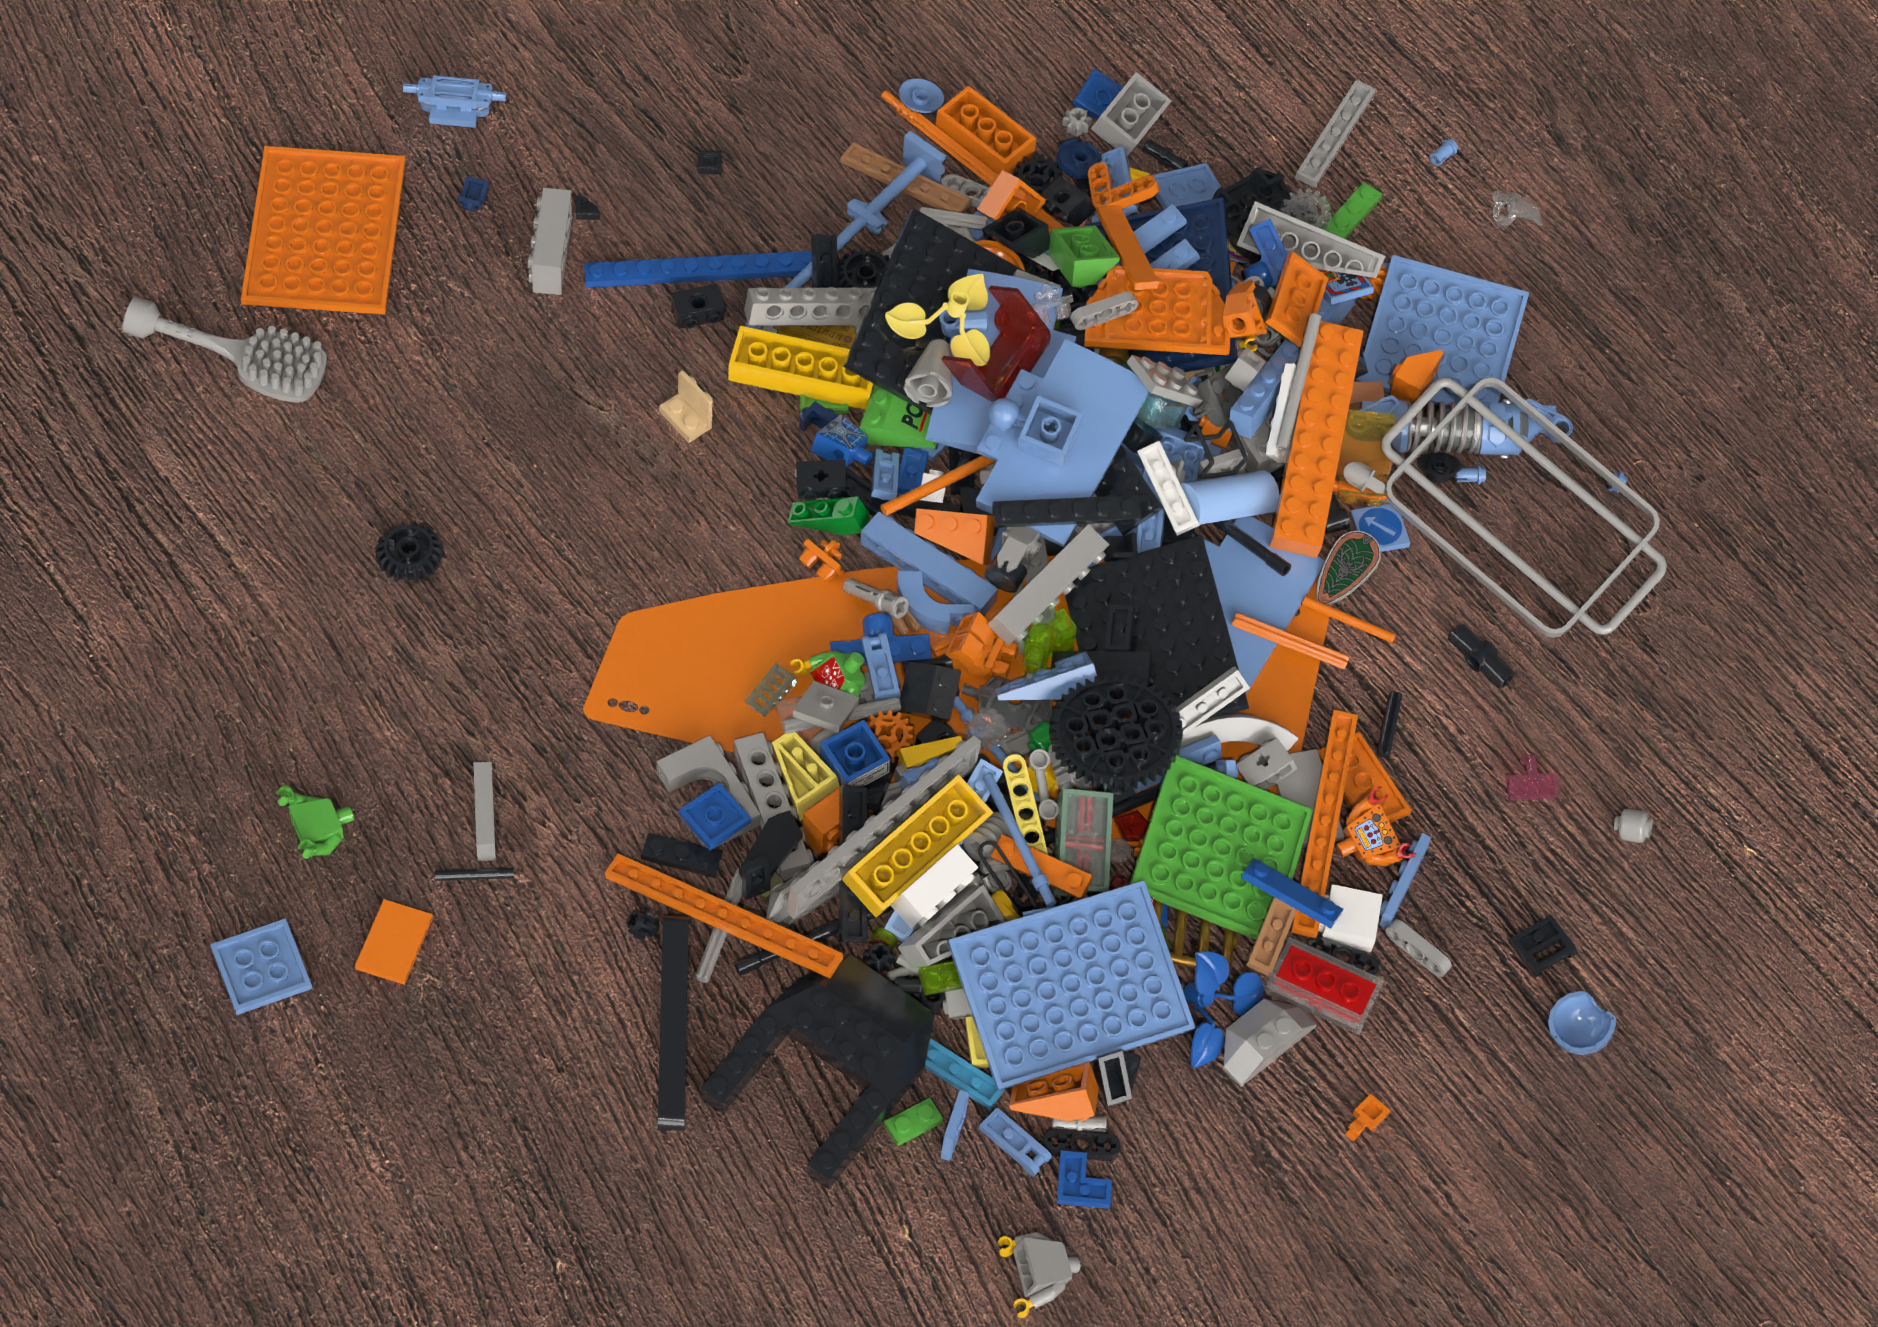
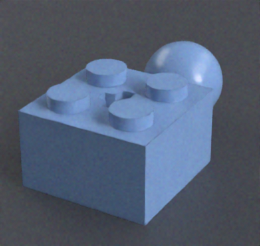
M1038 395L1029 415L1021 413L1018 405L1009 398H1000L994 401L988 413L991 423L999 429H1010L1013 426L1022 428L1017 449L1062 467L1081 426L1083 413Z

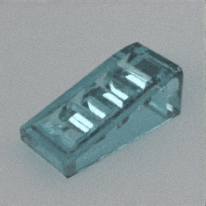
M775 663L744 702L765 717L793 689L798 681L792 674ZM778 677L785 681L782 685L776 681ZM771 684L778 688L776 692L769 688ZM764 691L772 696L770 700L762 694ZM759 698L762 701H764L766 705L762 707L757 702H755V700Z

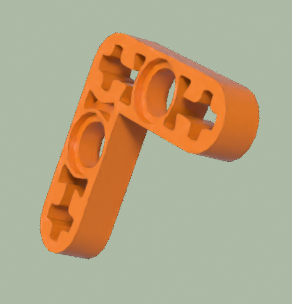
M1104 162L1096 163L1088 170L1092 203L1096 211L1098 207L1121 206L1124 209L1154 197L1160 190L1155 177L1152 175L1138 178L1114 188L1112 174ZM1107 186L1105 189L1098 191L1100 188ZM1131 193L1127 197L1122 198L1125 194Z

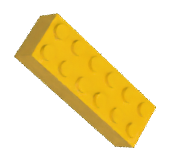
M744 326L739 328L729 362V381L799 396L803 394L808 398L841 405L847 404L850 407L866 410L875 385L843 367L850 349Z
M958 774L851 868L842 880L877 918L957 844L959 845L984 823L993 812Z

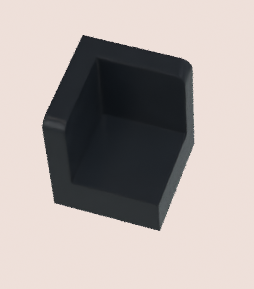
M1129 533L1124 536L1102 537L1109 544L1103 551L1106 554L1104 562L1134 557L1138 553L1136 533Z

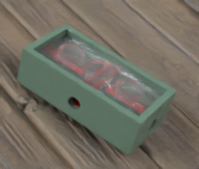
M1063 788L1057 796L1059 813L1056 816L1054 858L1093 875L1094 878L1086 892L1088 897L1108 892L1113 793ZM1054 887L1052 888V894H1053V895H1059V896H1068V895H1069V894H1067V893H1065V892H1063V891H1061V890H1058V889H1056V888H1054Z

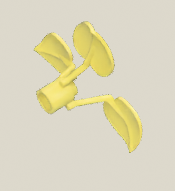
M983 274L967 276L954 282L948 290V303H943L942 307L928 319H925L926 314L924 310L914 303H903L886 312V321L894 332L904 338L917 339L925 335V324H930L943 311L947 310L951 317L960 318L959 331L961 335L955 336L950 345L954 357L963 363L978 366L986 365L989 360L990 348L986 337L975 329L969 330L966 333L964 331L965 311L983 310L988 302V293Z

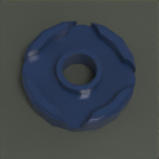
M1079 139L1066 140L1060 145L1056 154L1057 164L1062 171L1071 177L1083 180L1089 179L1088 170L1092 165L1101 162V154L1091 143L1086 141L1084 143L1078 142ZM1075 157H1080L1084 161H1079Z

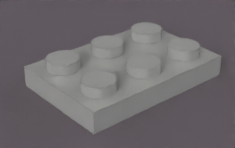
M1134 355L1127 361V364L1150 393L1196 408L1203 401L1197 394L1198 389L1185 379L1186 374L1178 367L1171 368L1162 362L1155 363L1147 357L1140 358Z

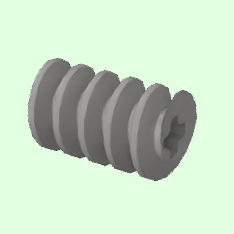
M994 812L964 839L965 850L972 859L981 861L978 849L983 842L992 841L997 844L1002 834L1012 838L1000 812ZM985 845L983 847L982 854L985 859L991 858L990 856L995 849L994 846Z

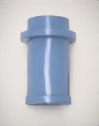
M1452 139L1444 140L1442 145L1430 154V161L1435 166H1440L1447 158L1456 155L1458 150L1457 143Z
M1477 466V468H1461L1455 475V482H1477L1480 485L1481 482L1486 480V469L1481 468V466Z

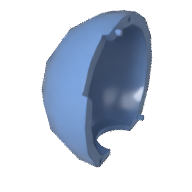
M1586 991L1569 993L1556 1002L1550 1010L1548 1025L1552 1038L1562 1049L1577 1055L1596 1053L1606 1047L1613 1037L1616 1017L1609 1011L1605 1012Z

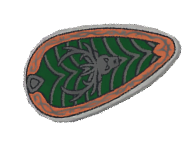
M1351 531L1343 534L1335 542L1318 579L1317 601L1326 605L1334 604L1347 597L1369 578L1381 560V549L1374 537L1363 531Z

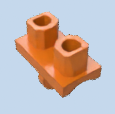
M809 539L803 543L806 549L799 557L800 562L809 569L817 560L822 562L823 565L815 573L827 583L835 575L841 577L845 573L841 569V565L832 559L834 556L839 560L843 555L838 551L840 543L837 540H833L830 543L822 540L820 546L824 548V551Z

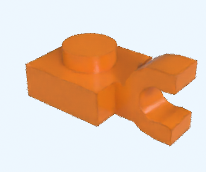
M1370 1094L1354 1110L1352 1115L1357 1119L1349 1125V1130L1345 1135L1354 1141L1365 1127L1373 1131L1389 1115L1391 1110Z

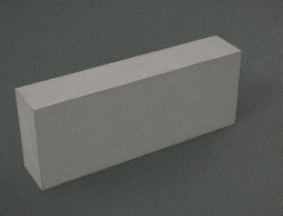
M475 762L473 764L477 860L493 861L496 860L492 762Z

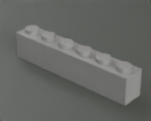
M1088 524L987 625L1008 646L1014 640L1019 643L1029 633L1026 628L1030 624L1035 627L1045 617L1042 612L1046 608L1051 611L1060 602L1057 597L1061 593L1066 596L1076 586L1073 581L1076 578L1081 581L1091 571L1088 566L1092 562L1097 565L1106 556L1103 551L1109 544Z

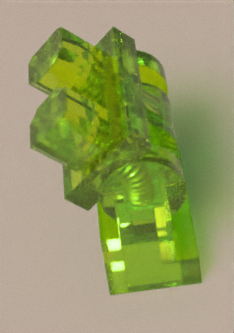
M1064 608L1055 612L1054 620L1045 625L1036 624L1030 629L1029 638L1026 637L1022 664V666H1026L1024 676L1027 675V672L1035 674V671L1041 668L1046 670L1053 651H1074V638L1077 627Z

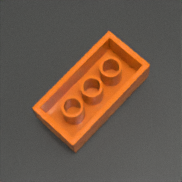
M969 85L937 111L936 126L998 175L1002 170L1012 174L1017 162H1023L1024 156L1030 159L1031 155L1035 152L1036 137Z

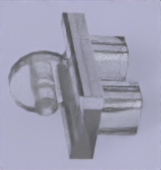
M1042 284L1041 292L1034 293L1035 300L1043 299L1044 302L1025 308L1027 315L1031 314L1035 325L1038 326L1050 322L1048 309L1054 308L1057 320L1069 318L1071 316L1070 303L1074 301L1072 295L1052 299V296L1059 295L1058 288L1050 289L1048 284Z

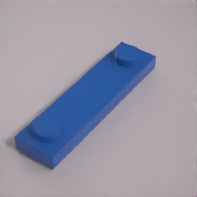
M1256 859L1252 860L1241 877L1330 929L1343 912V908L1332 901L1323 898Z

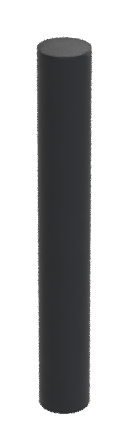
M513 868L435 871V881L513 878Z

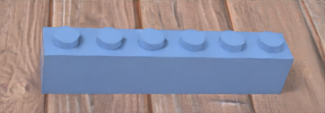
M878 512L861 531V545L901 571H922L923 585L951 604H974V613L979 611L985 616L997 602L998 588L988 580H984L976 575L971 568L964 567L956 562L951 555L942 553L932 543L916 536L912 530L905 529L896 523L892 517Z

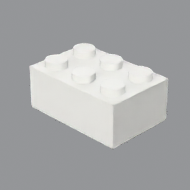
M957 844L892 903L891 907L911 929L917 923L923 926L975 878L972 873L978 866Z

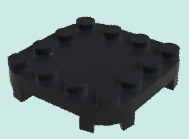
M1262 167L1254 168L1251 175L1225 189L1220 187L1212 198L1223 197L1226 207L1228 239L1252 264L1260 261L1261 255L1238 246L1237 242L1255 201L1319 228L1318 218L1320 215L1316 209L1309 211L1282 182L1285 175L1280 171L1275 174L1262 170Z

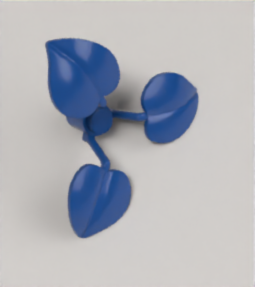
M1209 951L1195 953V982L1188 983L1184 989L1186 1001L1195 1004L1194 1010L1199 1011L1208 1021V1023H1201L1193 1036L1191 1047V1067L1193 1068L1205 1065L1217 1058L1224 1042L1222 1030L1215 1027V1021L1204 1011L1203 1007L1210 1006L1215 997L1234 1000L1233 1011L1244 1015L1262 1000L1264 992L1263 981L1253 972L1242 973L1236 979L1233 986L1234 995L1215 992L1220 989L1219 984L1227 980L1229 964L1222 955Z

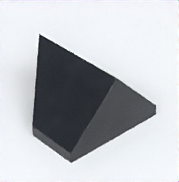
M1119 1049L1096 1057L1093 1073L1107 1106L1132 1099V1090L1141 1061L1140 1056Z

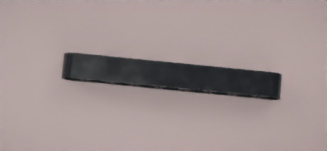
M663 915L658 1131H684L689 916Z

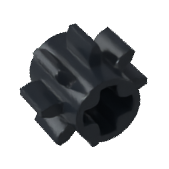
M642 906L641 911H632L627 918L628 932L633 934L634 938L644 941L645 936H654L659 928V920L656 919L658 915L653 913V910Z
M881 940L875 945L869 943V952L863 953V960L868 961L866 965L878 974L885 970L887 972L890 971V963H895L896 958L895 955L891 954L892 945L887 947Z

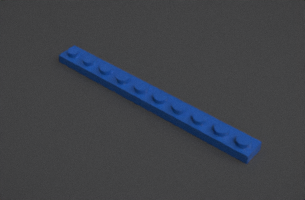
M812 251L584 263L585 288L797 276L812 261Z

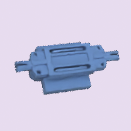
M433 75L432 79L421 78L418 84L403 83V93H417L421 108L426 112H430V124L476 128L477 117H484L489 114L492 100L506 102V92L493 91L491 84L480 83L478 79Z
M1153 424L1152 426L1163 436L1160 443L1169 462L1184 461L1185 478L1183 483L1197 481L1199 463L1208 459L1201 441L1185 442L1184 437L1188 432L1169 425L1162 427ZM1205 440L1212 457L1223 454L1222 448L1211 445L1212 441Z

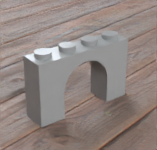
M711 736L657 761L656 773L669 793L696 780L706 779L716 783L720 782L751 817L749 825L718 846L760 826V812L756 802H753L749 797V790L746 784L738 780L734 765L731 762H727L724 758V751L718 742L715 743ZM696 835V837L698 838V840H699V842L701 843V845H702L703 847H706L705 844H704V843L699 839V837Z

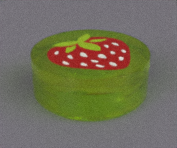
M876 928L871 936L874 943L877 944L881 940L887 947L892 945V950H894L898 943L897 937L883 928Z

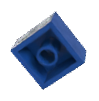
M865 720L820 743V758L835 773L839 786L864 787L890 772V757Z

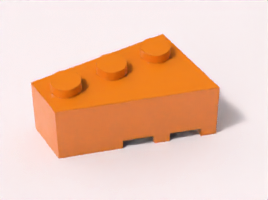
M916 509L915 534L982 565L991 564L994 534L992 515Z

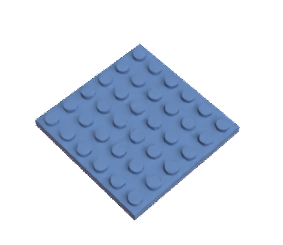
M1392 255L1364 351L1368 373L1358 377L1356 382H1383L1384 391L1390 393L1392 385L1389 383L1393 377L1392 373L1399 362L1403 364L1409 356L1437 350L1443 351L1444 354L1439 370L1430 385L1440 378H1451L1469 392L1482 379L1496 378L1505 382L1529 292ZM1447 387L1441 388L1430 399L1435 406H1439L1443 401L1445 408H1450L1453 402L1457 405L1462 400V398ZM1486 387L1478 391L1474 397L1480 402H1499L1501 392L1496 388Z

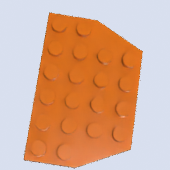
M1114 266L1107 272L1106 278L1100 282L1097 291L1086 303L1088 305L1130 291L1137 299L1138 307L1130 314L1085 329V347L1229 355L1230 335L1227 328H1224L1223 325L1225 304L1220 297L1218 288L1214 286L1208 271L1152 268L1158 279V288L1135 291L1123 266Z

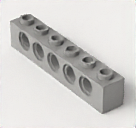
M877 287L748 288L744 312L749 326L861 325Z
M763 732L734 740L733 753L744 783L749 790V797L753 802H756L760 812L761 830L768 818L789 810L794 819L797 820L796 809L794 805H789L787 799L789 798L788 787L786 783L782 784L780 780L782 774L779 763H774L772 755H774L770 740L766 741ZM755 761H761V762H763V764H762V765H756V764H754L753 762H755ZM770 783L771 786L766 787L762 786L761 784ZM771 804H776V805H778V806H780V807H778V808H771V807H769V805H771ZM799 827L802 832V839L794 848L795 851L791 852L777 869V874L783 881L792 879L797 871L801 869L806 870L814 863L811 850L806 849L803 843L806 839L802 827Z

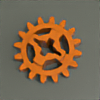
M889 710L887 715H883L882 711H878V717L876 718L873 715H869L870 722H866L872 732H875V737L890 757V761L894 763L899 749L910 747V744H914L913 726H910L908 718L902 720L900 712L896 716H892V710ZM903 734V738L899 743L898 740L901 739V735Z

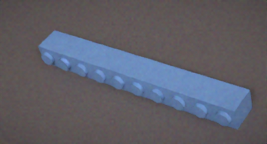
M1323 296L1318 315L1322 317L1321 321L1339 325L1355 305L1356 298L1330 305ZM1286 338L1231 407L1229 420L1233 422L1238 435L1251 439L1275 408L1285 363L1297 366L1301 348Z

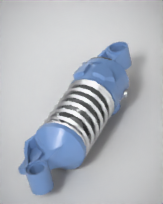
M1393 395L1381 398L1376 402L1362 401L1361 409L1349 416L1345 425V432L1351 438L1357 439L1372 429H1376L1384 436L1412 406L1409 400H1399ZM1529 398L1525 400L1555 426H1562L1566 431V435L1570 436L1573 431V424L1568 418L1556 412V406H1543ZM1503 399V403L1481 402L1529 443L1539 433H1543L1554 443H1561L1515 403H1512L1510 399ZM1430 401L1427 406V417H1422L1421 409L1392 440L1391 445L1397 452H1414L1417 446L1422 443L1421 436H1426L1427 438L1454 409L1456 403L1453 402L1450 408H1445V403L1442 401L1439 404V411L1435 414V418H1433L1434 406L1432 401ZM1466 404L1434 439L1437 443L1436 447H1434L1432 441L1422 453H1425L1430 446L1433 453H1437L1441 447L1445 453L1454 449L1459 454L1465 449L1468 454L1474 452V454L1500 455V458H1509V455H1519L1522 449L1475 409ZM1359 421L1363 428L1356 430L1351 426V422ZM1412 436H1415L1413 446L1411 447Z

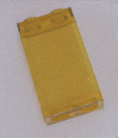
M1348 409L1341 445L1337 499L1343 500V503L1357 504L1358 501L1367 502V506L1381 507V504L1387 502L1388 499L1385 494H1377L1369 488L1366 492H1362L1350 485L1344 478L1343 471L1348 463L1360 462L1377 472L1374 478L1385 485L1387 484L1390 459L1383 453L1381 443L1384 435L1395 424V414Z

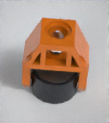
M1252 279L1245 284L1243 281L1237 283L1226 296L1223 325L1224 328H1227L1230 338H1247L1267 334L1266 328L1268 324L1265 322V316L1269 312L1272 298L1263 286L1254 284Z

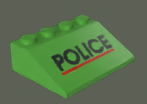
M874 385L860 425V429L868 435V445L935 449L937 444L936 442L925 440L931 415Z

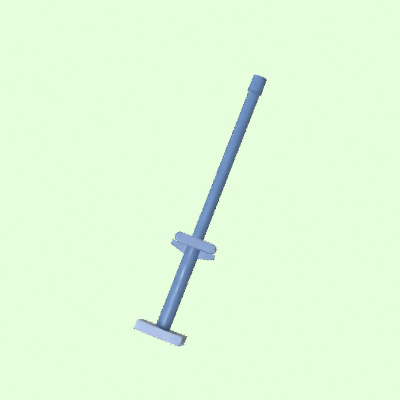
M909 131L904 136L902 164L906 168L869 204L857 199H852L848 202L847 214L854 220L837 236V252L863 227H866L874 234H880L882 227L885 228L888 225V222L880 212L919 174L941 184V175L945 172V166L942 165V162L946 159V155ZM812 261L785 287H803L812 278ZM748 322L745 324V325H746L745 327H749V328H753V329H758V330H760V329L763 327V326H749V325H748Z

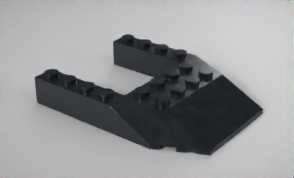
M850 954L843 958L831 978L817 972H812L797 979L774 1000L701 1087L702 1100L721 1114H724L787 1035L809 1049L866 1090L807 1164L808 1176L830 1190L925 1069L935 1012Z

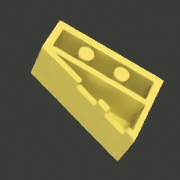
M796 732L785 733L772 742L776 761L779 763L781 774L788 787L798 818L801 821L803 820L804 812L839 788V782L835 773Z

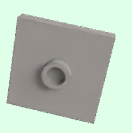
M813 681L793 709L792 717L839 733L858 706L860 697Z

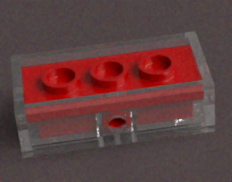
M1289 937L1269 977L1265 992L1360 1035L1381 992L1384 980Z

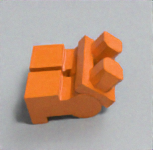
M979 611L963 616L955 632L957 636L952 638L945 655L951 660L957 659L975 677L985 678L986 681L995 676L1007 679L1011 664L1002 661V659L1006 657L1015 660L1019 653V644L1012 642L1008 646L987 625L990 621Z

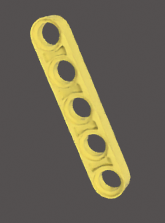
M1012 754L1004 760L1003 769L1016 823L1023 837L1028 832H1036L1039 835L1038 841L1035 843L1026 842L1027 845L1048 855L1026 762L1022 756ZM1013 761H1017L1022 765V769L1017 773H1012L1007 768ZM1017 785L1027 787L1028 791L1024 796L1014 794L1013 790ZM1024 808H1029L1034 814L1031 819L1024 820L1020 818L1019 812Z

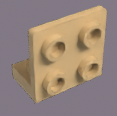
M683 370L678 373V394L661 404L659 412L688 443L712 428L713 400L711 396L698 387L696 380L691 375L688 376Z

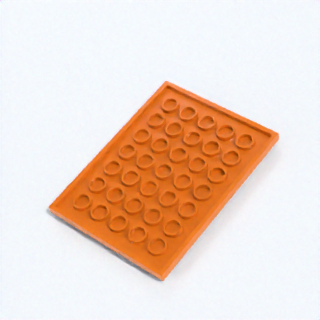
M264 146L241 304L386 315L406 157L400 155Z

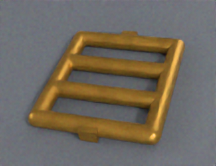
M1153 900L1152 904L1161 927L1163 903ZM1177 909L1173 952L1169 953L1174 964L1196 968V958L1183 955L1187 913ZM1202 918L1198 952L1208 951L1211 922ZM1225 928L1222 956L1228 961L1230 975L1233 949L1237 946L1238 936H1235V931Z

